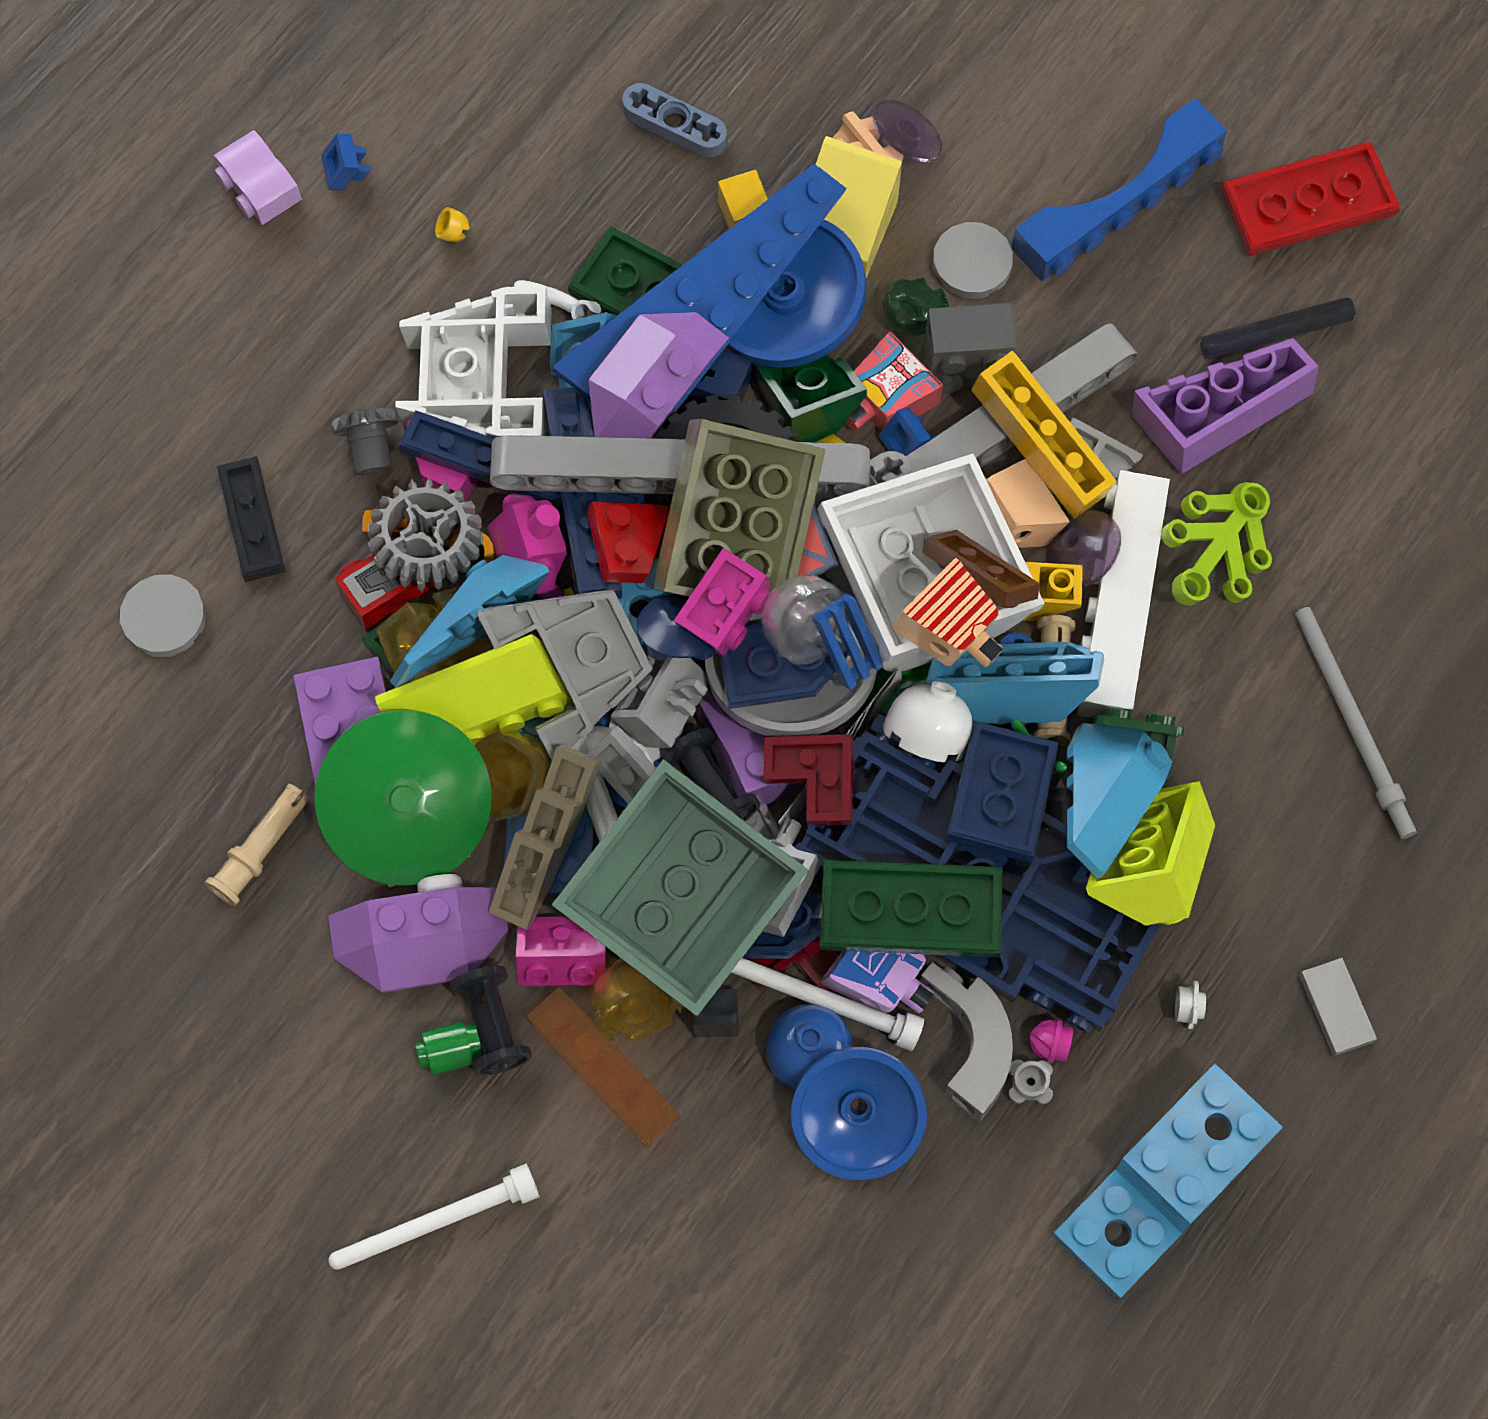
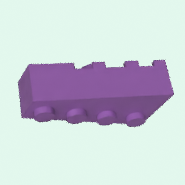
M1292 338L1244 354L1242 360L1223 365L1220 362L1208 366L1206 372L1188 378L1181 375L1169 379L1167 385L1151 390L1149 386L1135 390L1132 418L1179 473L1183 474L1312 395L1315 389L1319 366Z

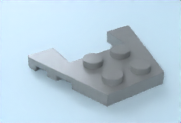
M613 589L483 608L476 611L495 649L534 629H537L575 704L574 708L535 727L551 760L553 759L556 747L565 745L572 748L653 669Z

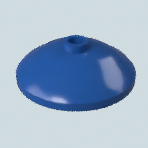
M867 1047L840 1049L817 1060L801 1077L792 1099V1128L801 1150L820 1169L843 1179H875L901 1167L919 1147L927 1122L925 1096L920 1083L912 1071L894 1056ZM861 1098L866 1101L867 1106L862 1110H855L850 1104L854 1099Z

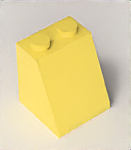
M826 136L816 165L847 189L825 220L840 228L854 243L862 259L867 278L898 203L902 161Z

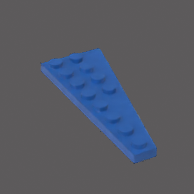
M813 164L564 356L553 367L552 372L590 400L589 378L639 315L696 312L729 337V339L672 411L677 412L836 205L847 188L816 164ZM664 423L661 425V429H664Z

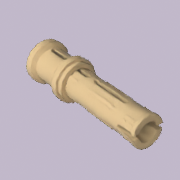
M288 784L240 847L235 846L227 852L228 859L213 878L208 877L204 882L205 886L213 894L229 905H237L240 901L238 895L252 877H258L262 873L263 865L261 862L305 805L310 802V798L306 794L299 795L302 790L292 784Z

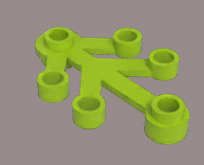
M1244 482L1234 487L1230 494L1206 495L1201 491H1194L1182 500V511L1190 519H1198L1208 511L1231 513L1225 522L1185 523L1180 519H1175L1162 528L1161 538L1171 548H1177L1187 541L1211 540L1193 568L1187 569L1174 579L1172 595L1178 603L1193 606L1209 595L1210 582L1208 576L1223 554L1225 555L1229 580L1223 585L1225 597L1233 603H1239L1251 595L1252 584L1246 576L1245 569L1252 574H1259L1269 568L1272 563V556L1266 549L1261 519L1266 515L1270 505L1269 494L1263 486L1257 483ZM1192 500L1197 502L1199 510L1193 506ZM1243 526L1245 527L1250 548L1244 556H1242L1238 535ZM1172 528L1178 532L1179 539L1173 535ZM1254 555L1260 559L1261 565L1255 561ZM1234 583L1240 587L1241 594L1235 590Z

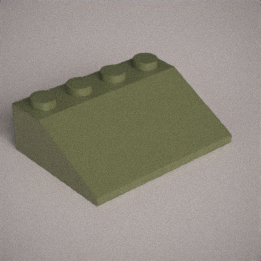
M705 419L690 420L652 589L690 597L724 548L765 574L772 584L769 589L772 592V596L761 613L788 619L826 449Z

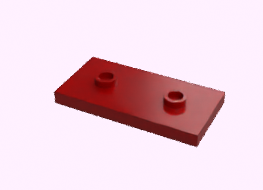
M1371 141L1225 181L1221 186V192L1249 256L1398 215L1401 208Z

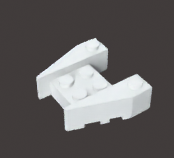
M546 286L504 287L491 291L492 296L470 302V299L457 302L455 303L456 307L433 315L426 312L401 320L399 327L407 348L421 349L419 400L396 401V409L403 427L407 429L406 423L408 419L413 417L415 410L492 438L505 435L548 436V424L543 398H506L508 346L551 345L552 308Z

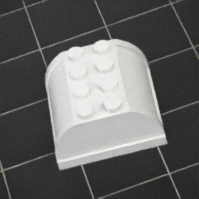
M973 453L821 502L817 509L821 524L879 647L878 652L884 665L883 668L887 671L895 672L899 666L901 671H906L932 662L934 658L891 628L901 612L944 570L938 566V563L922 553L925 537L958 530L1032 578ZM1040 593L1038 599L1021 603L1014 608H1004L994 603L998 608L999 616L986 633L995 638L1021 622L1031 613L1039 611L1045 604Z

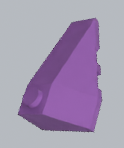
M692 658V660L706 673L705 660ZM707 684L706 688L708 690L695 707V712L702 728L708 727L715 734L716 740L711 747L722 773L738 797L753 794L760 801V805H767L801 793L807 783H765L763 780L764 737L770 736L752 731L731 718L716 701L709 684Z

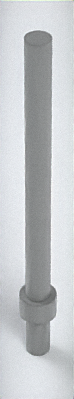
M1302 608L1295 613V616L1378 789V792L1375 794L1383 811L1388 810L1400 838H1409L1416 834L1417 831L1404 805L1406 797L1399 783L1394 784L1311 608Z

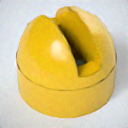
M446 207L438 217L435 227L436 237L456 243L464 240L466 236L462 231L469 230V221L461 212Z

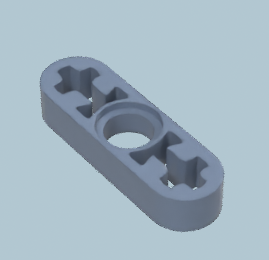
M633 84L625 90L622 98L623 113L630 122L702 157L713 158L724 152L727 146V128L720 119L647 84ZM643 99L647 100V106L642 104L639 108H634V102L640 103ZM653 111L657 113L656 118H653ZM676 113L682 115L686 121L682 126L673 128L667 126L664 123V119L666 116ZM693 123H696V129L692 128ZM711 132L716 134V139L710 138L708 142L703 141L702 135L709 136Z

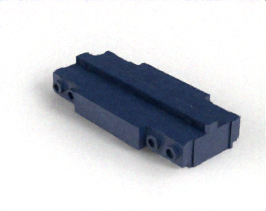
M864 731L861 737L857 736L854 741L853 824L809 826L807 823L808 830L806 831L805 838L801 844L798 842L795 846L797 850L817 855L821 866L815 877L821 878L823 875L824 860L1002 867L1000 958L932 956L973 980H976L977 977L981 978L994 992L1013 1003L1022 988L1029 991L1027 999L1045 1010L1050 1011L1054 1005L1068 1013L1066 1021L1083 1032L1089 1033L1092 1028L1100 1032L1104 1025L1108 1026L1119 1006L1117 1002L1160 927L1158 923L1144 925L1090 897L1086 886L1091 872L1067 848V825L1045 812L1032 863L946 841L962 765L948 759L943 770L939 773L935 771L937 765L932 760L915 754L912 757L897 749L899 743L891 737L888 738L882 732L877 731L875 736Z

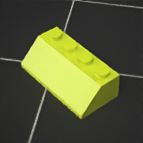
M532 634L375 696L376 704L381 712L407 709L436 715L456 726L475 746L483 744L487 736L499 731L502 733L517 731L525 726V721L535 717L547 718L558 715L564 711V706L574 703L544 642Z
M1200 781L1160 789L1106 873L1099 879L1092 873L1090 874L1086 886L1090 897L1144 925L1157 923L1170 925L1189 918L1215 828V822Z

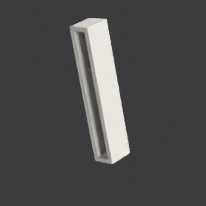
M1120 470L1116 485L1113 486L1105 497L1104 508L1111 509L1109 522L1102 521L1098 538V546L1105 547L1103 560H1095L1091 580L1092 584L1099 585L1096 598L1089 597L1085 622L1092 623L1090 636L1083 635L1080 645L1090 651L1103 652L1104 664L1099 687L1078 706L1077 715L1091 717L1101 715L1102 709L1106 708L1133 711L1170 479Z

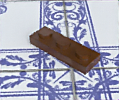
M953 530L924 538L922 549L924 555L938 563V566L942 569H945L957 558L996 605L1004 608H1014L1021 603L1038 599L1039 582L960 531Z

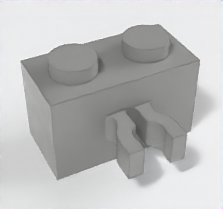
M647 654L646 656L653 669L618 703L611 717L643 746L649 748H671L680 738L688 717L693 716L696 711L695 707L707 692V676L691 658L668 657L658 660Z

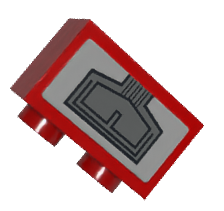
M370 555L362 561L355 560L350 562L340 571L338 576L334 577L340 595L366 632L385 621L393 613H398L406 608L412 600L420 599L437 589L433 582H426V587L422 592L417 587V581L413 580L404 588L400 583V576L389 580L386 576V568L378 569L374 559L376 555Z

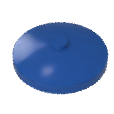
M824 219L726 347L734 354L751 360L754 364L767 367H793L815 361L843 343L856 327L865 307L867 297V281L863 262L851 239L840 228Z

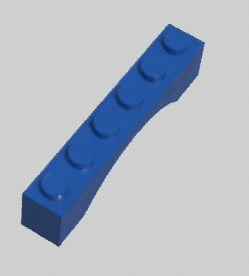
M1194 98L1165 120L1160 143L1155 155L1144 170L1129 184L1109 196L1089 203L1067 207H1044L1015 228L1011 249L1042 282L1054 273L1057 276L1061 275L1072 265L1074 258L1084 251L1086 253L1094 251L1103 242L1104 236L1114 229L1116 231L1124 229L1133 220L1134 215L1144 207L1146 209L1154 207L1162 199L1164 192L1174 185L1177 188L1184 185L1192 177L1194 170L1203 164L1209 166L1214 163L1224 151L1222 146L1227 129Z

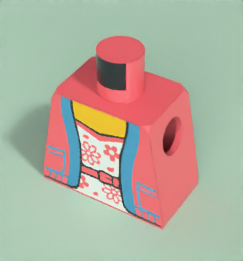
M889 332L854 371L866 387L867 396L845 423L850 429L856 431L867 421L871 420L882 431L899 409L910 407L915 416H920L940 403L943 384Z

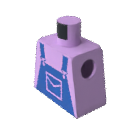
M841 951L820 981L824 986L858 1003L884 1013L892 1011L901 1000L920 1014L934 995L931 989L915 978L926 962L923 954Z

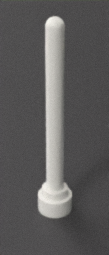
M741 958L731 971V973L811 1004L831 1009L837 1014L889 1033L888 1038L895 1040V1046L911 1052L914 1050L923 1028L924 1018L907 1012L905 1016L897 1013L894 1017L744 958Z
M527 1163L511 1169V1175L504 1177V1182L333 1252L329 1256V1265L336 1270L342 1269L510 1199L512 1203L521 1200L522 1204L539 1198L537 1187Z

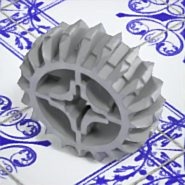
M429 478L425 482V487L417 488V484L411 479L408 484V491L404 492L395 485L393 489L394 499L382 496L380 500L381 509H373L371 513L373 523H370L367 527L368 537L370 538L368 542L369 551L372 555H376L374 559L378 569L386 568L385 572L389 580L400 576V583L404 588L412 580L417 581V587L421 592L426 587V582H433L435 588L440 590L443 578H447L455 584L458 580L457 571L467 573L471 569L469 560L478 559L479 548L477 546L483 543V533L480 532L482 527L481 518L479 515H475V505L472 501L464 502V493H462L461 489L450 494V486L446 481L438 489L433 488V482ZM406 518L408 527L400 532V537L392 541L391 536L395 527ZM458 529L460 533L456 542L445 552L443 542L450 538L452 531Z

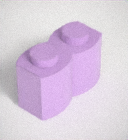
M254 130L214 155L218 168L213 170L216 178L226 191L232 188L237 193L238 197L235 200L248 219L254 216L263 225L302 200L298 186L280 161L275 158L269 147Z

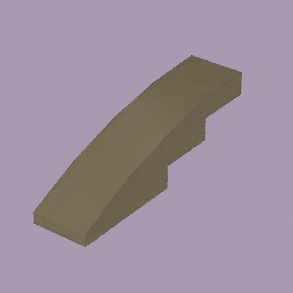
M565 745L556 747L544 786L535 791L523 830L515 832L488 913L525 930L530 929L568 850L602 761Z

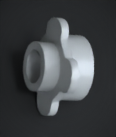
M1022 1060L1013 1061L1009 1070V1074L1012 1076V1088L1009 1090V1098L1016 1104H1021L1025 1100H1035L1042 1105L1049 1103L1053 1097V1091L1049 1088L1050 1076L1053 1073L1051 1064L1045 1060L1039 1062L1027 1061L1025 1063ZM1027 1079H1034L1035 1084L1029 1086L1026 1082Z

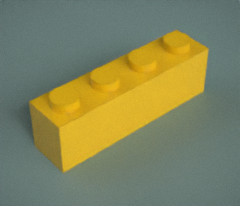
M1013 350L980 373L971 389L972 392L1073 519L1080 516L1109 493L1116 484V479Z

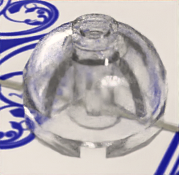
M794 575L783 580L771 591L763 606L761 621L765 637L778 654L796 665L811 664L823 658L828 653L812 617L839 599L843 594L834 584L816 575ZM842 609L847 623H849L848 618L844 612V609ZM831 617L828 619L834 635L840 638L837 626Z

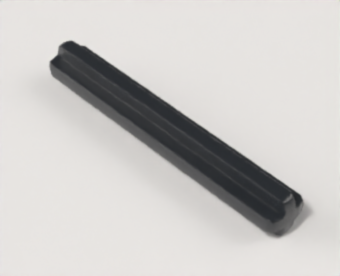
M1345 297L1209 334L1201 338V351L1204 358L1210 360L1349 322L1354 319L1356 314L1355 306L1351 298Z

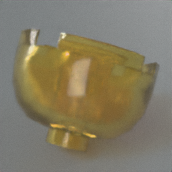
M520 731L495 733L481 739L476 743L475 747L486 765L490 778L492 794L490 815L499 819H508L528 814L535 791L544 786L552 762L545 746L535 737Z
M623 959L614 962L612 966L599 976L591 995L592 1009L598 1031L606 1039L615 1041L613 1034H625L627 1041H637L653 1036L673 1023L671 1014L676 1009L680 1013L683 1009L682 1004Z

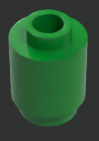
M458 1022L421 1032L422 1041L414 1043L420 1069L429 1067L431 1076L473 1065L472 1060L483 1056L474 1023L464 1026L463 1022Z

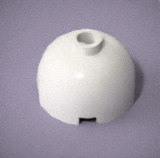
M934 681L931 685H917L903 691L889 709L883 724V730L888 738H890L893 731L901 738L899 746L917 756L937 762H946L948 755H956V761H960L965 755L973 726L972 715L966 703L956 695L957 691L954 687L944 682Z

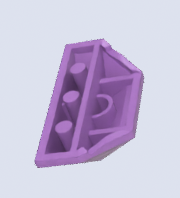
M696 312L639 315L588 380L594 437L651 439L728 341L729 337Z
M450 887L368 900L328 916L334 959L382 993L448 983L459 975L480 968L498 943L509 932L506 920L488 913L496 888Z

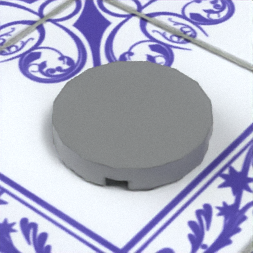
M965 222L952 226L940 236L934 247L933 271L935 276H938L942 286L949 293L961 298L981 299L989 296V293L997 289L999 291L1005 286L1012 271L1013 251L1007 238L996 228L984 223Z
M153 575L139 581L127 592L120 606V624L127 640L137 649L153 657H171L186 651L194 644V640L198 637L199 633H202L205 627L206 609L198 590L187 580L174 575Z

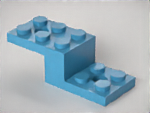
M1214 1064L1126 1154L1117 1168L1052 1236L1119 1301L1283 1127L1221 1068ZM1212 1117L1223 1119L1228 1125V1137L1224 1140H1214L1209 1137L1205 1131V1121ZM1110 1223L1124 1225L1129 1232L1128 1243L1121 1247L1111 1245L1105 1237V1227Z

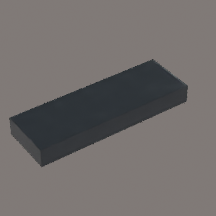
M255 456L217 466L245 582L286 572L258 457Z

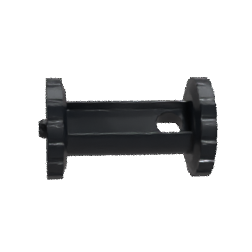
M705 727L690 732L680 738L665 752L664 760L675 768L685 766L699 787L744 821L750 819L760 807V801L753 794H748L739 798L709 754L708 750L716 740V736L710 728Z
M500 965L486 966L468 971L453 979L449 984L452 995L467 996L484 1056L473 1063L475 1074L478 1076L503 1073L525 1064L532 1058L529 1046H515L497 987L508 978L506 968ZM482 992H485L487 1002L484 1005L480 997Z

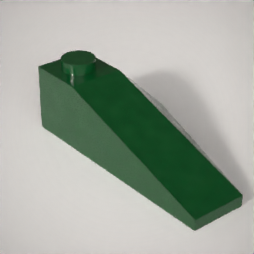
M825 355L810 363L793 367H767L752 363V379L769 412L776 410L784 417V428L787 426L792 427L798 436V442L814 443L831 434L836 435L867 396L866 387L851 366L841 358L834 360Z

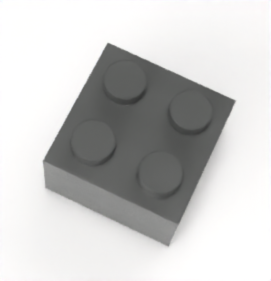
M1011 303L929 309L923 346L925 366L943 384L942 392L953 393L962 388H973L980 373L1012 350L1016 354L1017 344Z

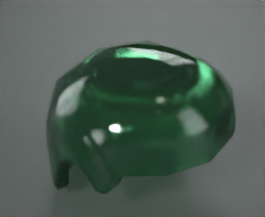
M924 277L913 280L900 279L890 284L882 301V309L889 323L899 332L914 337L925 334L929 309L949 307L944 288L940 287L936 290L930 288Z

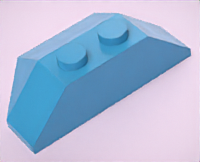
M1070 642L999 644L1004 649L987 668L979 663L968 651L951 667L933 658L926 685L939 681L954 687L957 691L956 695L969 708L972 721L997 725L1012 723L1015 719H1019L1021 723L1035 722L1045 724L1049 722H1062L1099 687L1104 654L1099 651H1090L1086 647Z

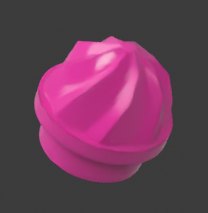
M1059 1019L1041 1021L1030 1033L1029 1039L1034 1054L1046 1060L1047 1063L1053 1064L1054 1060L1066 1062L1070 1051L1073 1027L1062 1025L1063 1021Z

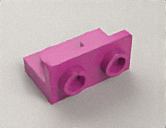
M723 548L674 621L677 625L711 646L716 653L724 656L729 649L734 651L741 644L747 633V628L744 626L752 614L756 613L758 615L764 610L772 596V592L769 591L772 584L765 574Z
M535 917L530 929L525 930L519 926L517 927L516 964L518 984L520 986H588L606 984V946L570 918Z

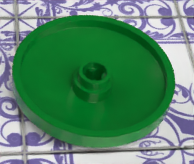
M407 709L380 712L364 718L348 728L327 752L321 764L315 787L317 820L321 832L332 851L342 862L358 874L390 885H415L421 879L447 874L457 868L468 858L480 842L489 821L492 802L491 784L486 765L470 739L456 726L436 715Z

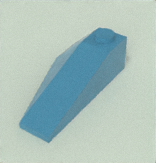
M1083 723L1077 727L1067 748V759L1073 763V774L1067 777V788L1073 792V806L1067 809V848L1099 879L1106 873L1164 785L1173 761L1169 758L1166 749L1160 743L1153 741L1144 731Z

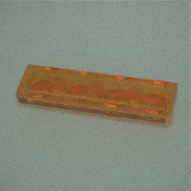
M560 987L526 1016L527 1021L646 1148L680 1118L679 1113Z

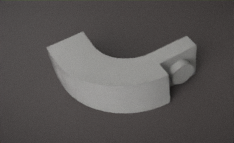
M932 962L921 975L920 982L934 992L933 998L961 1021L967 1031L970 1043L969 1058L948 1083L944 1095L979 1123L997 1100L1010 1070L1013 1052L1010 1023L1001 1001L981 978L977 977L972 985L966 989L962 986L964 980L954 970L947 966H943L941 969Z

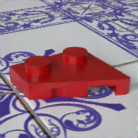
M611 502L591 503L587 510V515L603 582H645L650 573L668 517V505Z

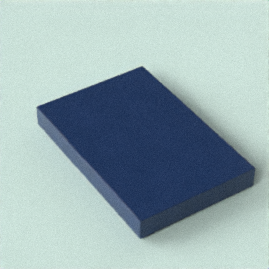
M973 721L945 840L1032 863L1035 857L1058 742Z

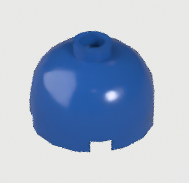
M800 1004L786 1010L773 1022L766 1038V1063L772 1076L785 1087L790 1088L792 1092H795L798 1082L811 1065L831 1052L853 1047V1038L845 1021L835 1011L816 1004Z

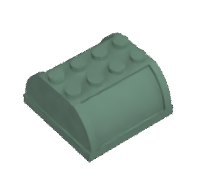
M663 759L552 905L698 1016L809 870Z

